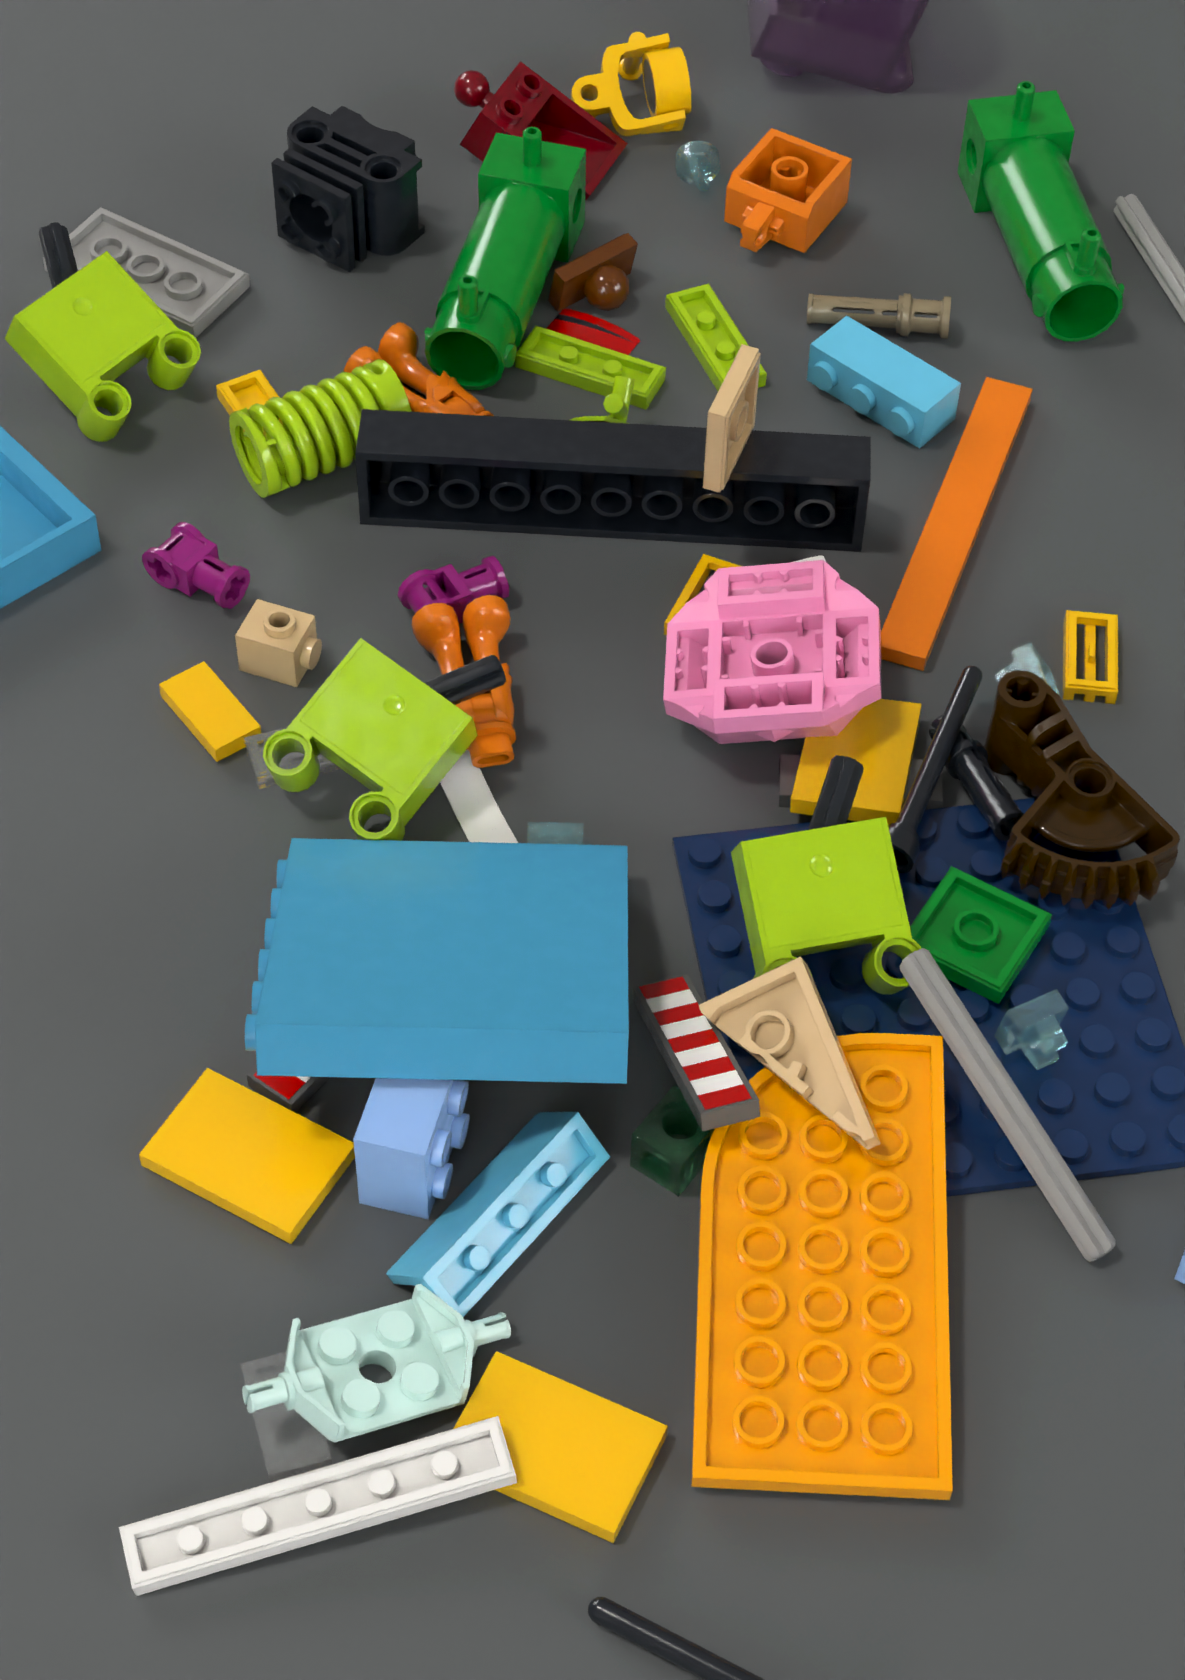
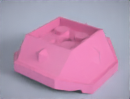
M824 560L718 568L705 582V590L687 602L667 624L663 693L666 714L694 725L719 744L758 741L776 742L778 740L805 737L837 736L863 707L882 698L879 607L858 589L841 580L839 573Z

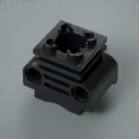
M312 106L287 128L288 150L283 153L284 161L276 158L271 163L279 237L322 258L326 262L351 272L356 268L355 260L362 263L367 258V250L384 256L399 254L425 233V225L420 224L418 219L417 171L422 168V159L416 157L414 140L398 132L378 128L367 122L360 114L344 106L339 107L331 115Z

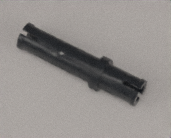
M943 715L937 717L931 725L935 729H929L931 739H933ZM962 725L945 767L953 778L959 779L962 782L969 796L987 820L994 835L999 840L1007 841L1010 838L1013 826L1024 813L1013 801L1010 793L987 761L988 754L984 746L978 740L972 739L964 725Z

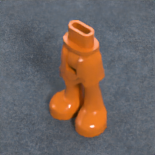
M402 322L392 325L385 332L380 341L378 352L368 346L357 349L347 361L343 371L351 373L358 366L382 359L392 367L402 383L426 396V399L403 386L412 412L494 416L491 412L486 411L478 399L466 391L457 382L455 377H450L445 371L439 376L422 365L417 359L419 348L418 336L411 327Z
M485 595L475 598L465 608L463 613V629L474 662L490 655H495L500 661L499 642L508 631L511 620L508 604L503 598L495 595ZM432 603L419 609L412 617L413 633L418 643L435 657L441 674L443 675L465 666L461 649L458 617L453 607L445 603ZM507 663L501 664L506 677L504 685L456 704L458 708L470 715L474 720L478 736L466 750L469 749L472 764L477 768L503 765L514 759L512 744L516 741V732L513 727L515 714L511 692L513 679L509 675L510 667Z

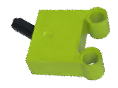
M53 222L41 227L39 230V238L52 290L13 317L5 340L77 417L78 427L81 432L91 440L106 442L118 434L130 412L132 404L131 397L126 388L114 382V380L146 357L148 359L147 373L154 384L166 390L181 388L187 382L199 361L201 354L200 344L192 334L177 328L108 251L78 271L67 228L60 225L59 222ZM167 356L175 357L181 364L172 362ZM96 407L106 408L111 412L112 416L102 414Z
M360 638L286 729L275 732L267 739L263 749L265 764L280 788L288 792H300L308 789L316 782L320 771L317 757L319 754L323 755L371 790V792L359 796L350 808L349 820L357 840L402 841L405 835L406 824L478 736L473 718L458 708L456 704L504 685L506 682L505 673L499 659L495 655H490L423 683ZM292 752L304 754L302 763L296 768L282 769L279 767V763L285 755ZM385 814L391 817L389 825L383 831L374 833L364 830L366 821L373 815Z
M838 755L831 759L808 830L741 841L731 852L756 973L754 978L796 959V956L871 943L872 949L865 955L862 962V975L866 984L872 990L881 994H894L910 986L904 976L902 979L889 976L884 971L881 962L884 952H893L903 960L914 951L922 949L912 939L886 817L847 823L864 771L863 765L856 761V759Z

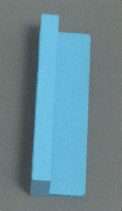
M540 1112L536 1114L387 1271V1276L393 1284L413 1286L422 1284L464 1317L610 1158V1155L579 1112Z

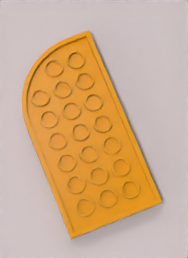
M858 1033L837 1036L881 1142L880 1145L869 1150L865 1149L774 1073L764 1067L749 1080L759 1099L760 1117L715 1128L707 1147L700 1192L691 1487L950 1500L953 1484L943 1036L894 1033Z

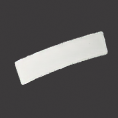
M469 749L466 750L440 783L469 842L518 843L502 815L480 768L473 766Z

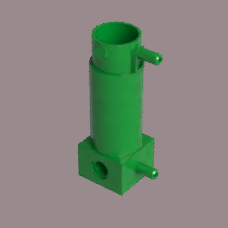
M1023 81L1017 85L1016 95L968 100L957 172L974 213L993 212L1025 292L1032 301L1034 315L1042 317L1046 329L1053 337L1062 341L1078 342L1097 336L1107 330L1117 320L1123 308L1124 285L1122 283L1117 284L1114 278L1110 254L1069 165L1075 130L1057 90L1035 92V85L1033 83Z
M536 127L524 129L523 137L496 132L478 172L479 211L439 299L435 314L436 321L433 328L426 327L424 330V352L426 359L437 375L441 376L443 371H445L450 377H455L464 389L482 390L493 386L501 379L505 368H510L514 365L517 347L522 341L554 260L569 262L585 223L586 149L542 141V132Z

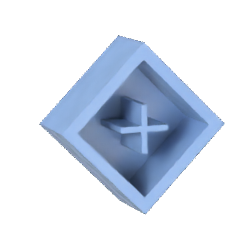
M375 1078L353 1139L360 1204L429 1220L435 1199H445L450 1187L453 1164L448 1163L452 1149H462L467 1136L470 1116L463 1113L468 1094V1081Z

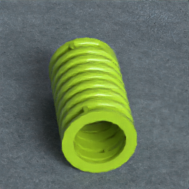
M377 359L371 363L354 368L351 373L342 372L336 375L334 379L325 378L318 382L317 385H306L299 392L292 390L283 395L282 398H270L264 405L256 403L249 409L244 408L232 412L229 418L232 443L241 468L254 491L259 496L265 498L299 485L302 478L311 481L318 476L319 472L323 474L332 473L336 465L341 468L350 466L353 459L356 460L355 451L362 409L412 412L403 385L392 367L385 360Z

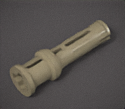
M809 293L807 324L823 323L835 325L845 316H849L865 327L895 328L896 333L901 334L900 336L908 337L910 332L939 334L941 339H948L951 296H944L942 300L914 299L911 293H904V295H899V300L825 296ZM834 309L862 310V311H874L875 313H874V314L847 313V312H834L833 310H834ZM893 312L897 313V316L883 315L882 313ZM915 315H936L937 318L916 317Z

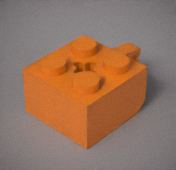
M771 128L733 170L726 187L724 222L741 228L742 238L740 239V246L753 252H757L769 240H772L788 248L805 253L846 205L852 159Z

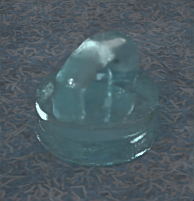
M699 140L682 145L675 155L677 176L688 184H695L701 192L708 191L710 181L719 174L721 168L718 149L707 141Z

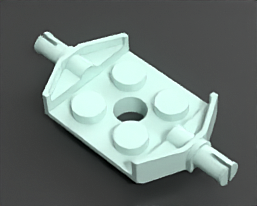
M422 1284L415 1285L412 1299L299 1330L301 1322L299 1318H295L292 1320L284 1372L279 1373L278 1377L252 1385H244L242 1388L243 1400L245 1405L247 1404L249 1413L284 1403L287 1411L294 1409L328 1440L333 1442L342 1441L465 1404L470 1388L472 1358L475 1356L477 1347L510 1338V1323L508 1320H505L506 1315L503 1312L472 1322L464 1320L460 1313ZM367 1364L381 1365L390 1372L392 1379L384 1383H374L365 1379L359 1369Z

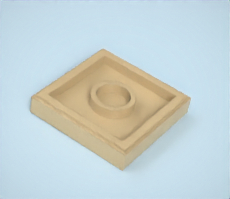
M741 345L708 411L703 477L704 489L719 493L721 490H724L755 426L761 356L758 348Z

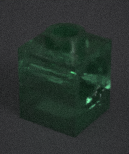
M673 1086L632 1133L630 1166L679 1197L703 1168L707 1147L714 1129L701 1130L681 1090L676 1086ZM681 1134L689 1138L675 1139L671 1135Z

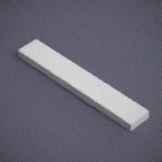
M499 1416L121 1526L119 1530L131 1586L135 1595L139 1596L516 1484L517 1479Z

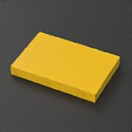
M879 699L863 707L837 736L805 737L791 795L790 813L813 815L831 759L838 755L856 759L864 768L848 820L863 821L886 817L888 825L896 823L904 804L922 704Z
M206 1068L140 1152L139 1157L141 1166L292 1244L355 1158L354 1142Z
M496 1351L453 1429L499 1416L517 1483L495 1490L614 1543L667 1437L668 1426Z

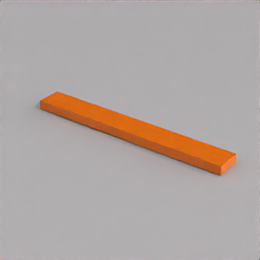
M990 377L985 378L881 630L882 660L924 671L1030 404L1032 388Z

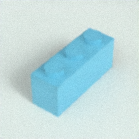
M845 316L810 344L807 381L919 449L955 420L961 387L960 382L849 316Z

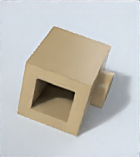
M260 599L256 600L235 635L240 671L293 687L299 685L307 669L313 670L316 667L321 655L322 641L317 639L314 615Z

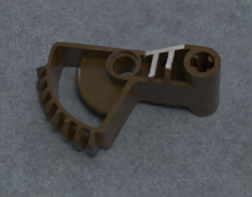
M1014 670L1006 673L1000 678L984 745L988 754L987 761L995 773L1017 775V783L1024 787H1029L1032 790L1031 795L1037 797V800L1011 830L1000 869L1002 871V878L1017 875L1020 877L1021 891L1030 885H1034L1039 888L1041 899H1044L1050 892L1060 895L1063 906L1071 898L1081 899L1085 909L1094 900H1101L1108 910L1116 903L1117 898H1120L1129 907L1137 900L1138 895L1150 901L1157 894L1160 881L1168 876L1170 869L1175 864L1178 854L1177 847L1180 841L1178 832L1091 749L1060 696L1042 678L1026 670ZM1039 833L1047 840L1059 846L1089 853L1118 850L1135 842L1147 855L1117 862L1083 861L1056 854L1035 844L1032 840Z

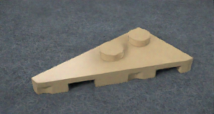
M801 956L699 1005L701 1013L712 1024L865 1149L869 1150L881 1144L811 972Z

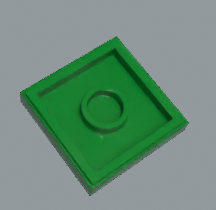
M951 866L911 924L910 930L912 939L921 948H925L931 953L948 980L999 1004L1049 928L1052 914Z

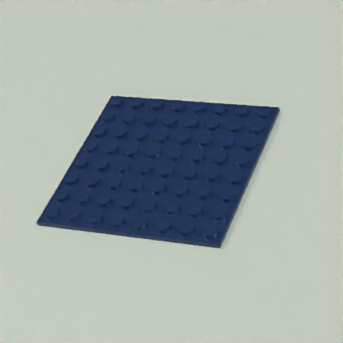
M1037 797L1013 801L1025 814L1037 800ZM975 804L925 810L916 831L919 836L920 852L913 868L909 872L898 873L910 926L951 866L1052 914L1049 928L999 1004L953 981H948L1077 1180L1185 1167V1048L1136 902L1134 901L1129 907L1120 898H1117L1116 903L1108 910L1101 900H1094L1085 909L1082 900L1078 898H1071L1064 906L1060 895L1050 892L1044 899H1041L1039 888L1034 885H1030L1021 891L1020 877L1013 875L1003 879L1002 871L1000 870L1009 840H999L994 835L987 820ZM847 820V823L857 822V821ZM810 822L672 838L673 851L706 1001L752 980L756 974L731 856L732 850L741 841L808 830ZM1039 833L1032 840L1035 844L1049 851L1073 859L1092 862L1122 861L1118 850L1101 853L1075 851L1059 846L1047 840ZM871 943L801 955V958L810 969L837 1036L858 1033L942 1036L910 986L894 994H881L872 990L866 984L862 975V962L865 955L872 949ZM884 952L881 958L884 971L893 978L902 979L903 974L900 971L902 959L893 952ZM719 1029L749 1081L765 1066ZM943 1038L946 1197L1037 1186L1032 1175Z

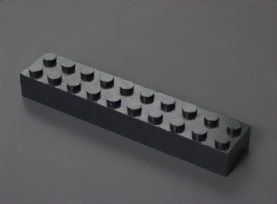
M362 409L355 451L360 524L861 552L871 481V437L752 430L724 490H721L719 493L703 488L707 428Z

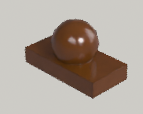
M624 233L555 269L548 301L558 312L585 297L592 306L600 310L609 311L619 308L625 302L630 292L627 275L631 273L638 243L629 233Z

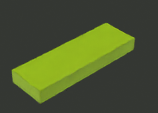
M709 283L667 294L665 299L666 310L713 385L719 391L741 345H749ZM761 364L758 388L766 386L767 373Z
M536 325L517 351L515 358L516 368L605 397L612 394L615 376L632 378L635 381L630 405L645 410L666 378V367Z

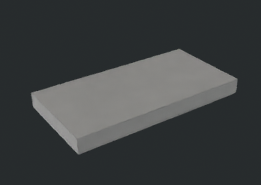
M102 207L97 209L69 234L78 271L108 251L177 328L189 332L195 338L250 287L248 273ZM43 257L44 270L48 272L45 258Z

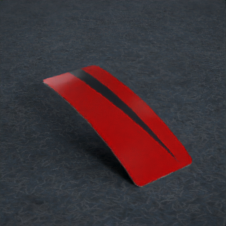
M563 309L546 328L629 355L640 342L639 338L617 325L572 309Z

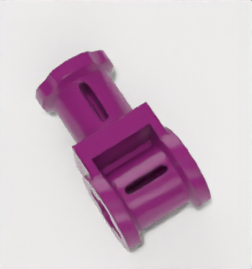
M187 522L177 523L171 529V536L158 548L150 547L142 555V562L146 571L161 586L168 589L176 588L188 596H192L198 589H201L213 596L215 603L222 608L232 609L244 597L250 583L249 570L242 566H230L221 561L218 555L217 544L206 539L197 528Z
M495 556L485 557L481 560L480 565L457 573L452 564L436 570L423 569L409 575L398 589L399 601L407 609H412L416 613L423 606L432 603H445L453 607L459 624L463 623V613L466 606L475 598L495 595L504 599L509 596L507 578L503 567Z

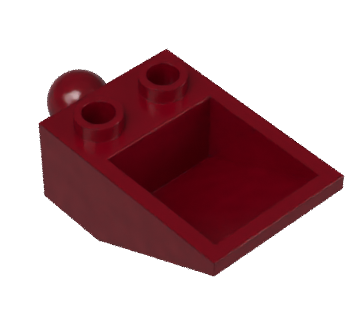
M521 61L495 94L490 92L487 78L478 71H465L455 81L454 93L461 104L467 107L480 106L483 108L461 141L460 145L483 162L496 132L523 137L524 129L536 127L542 132V141L586 149V201L628 144Z

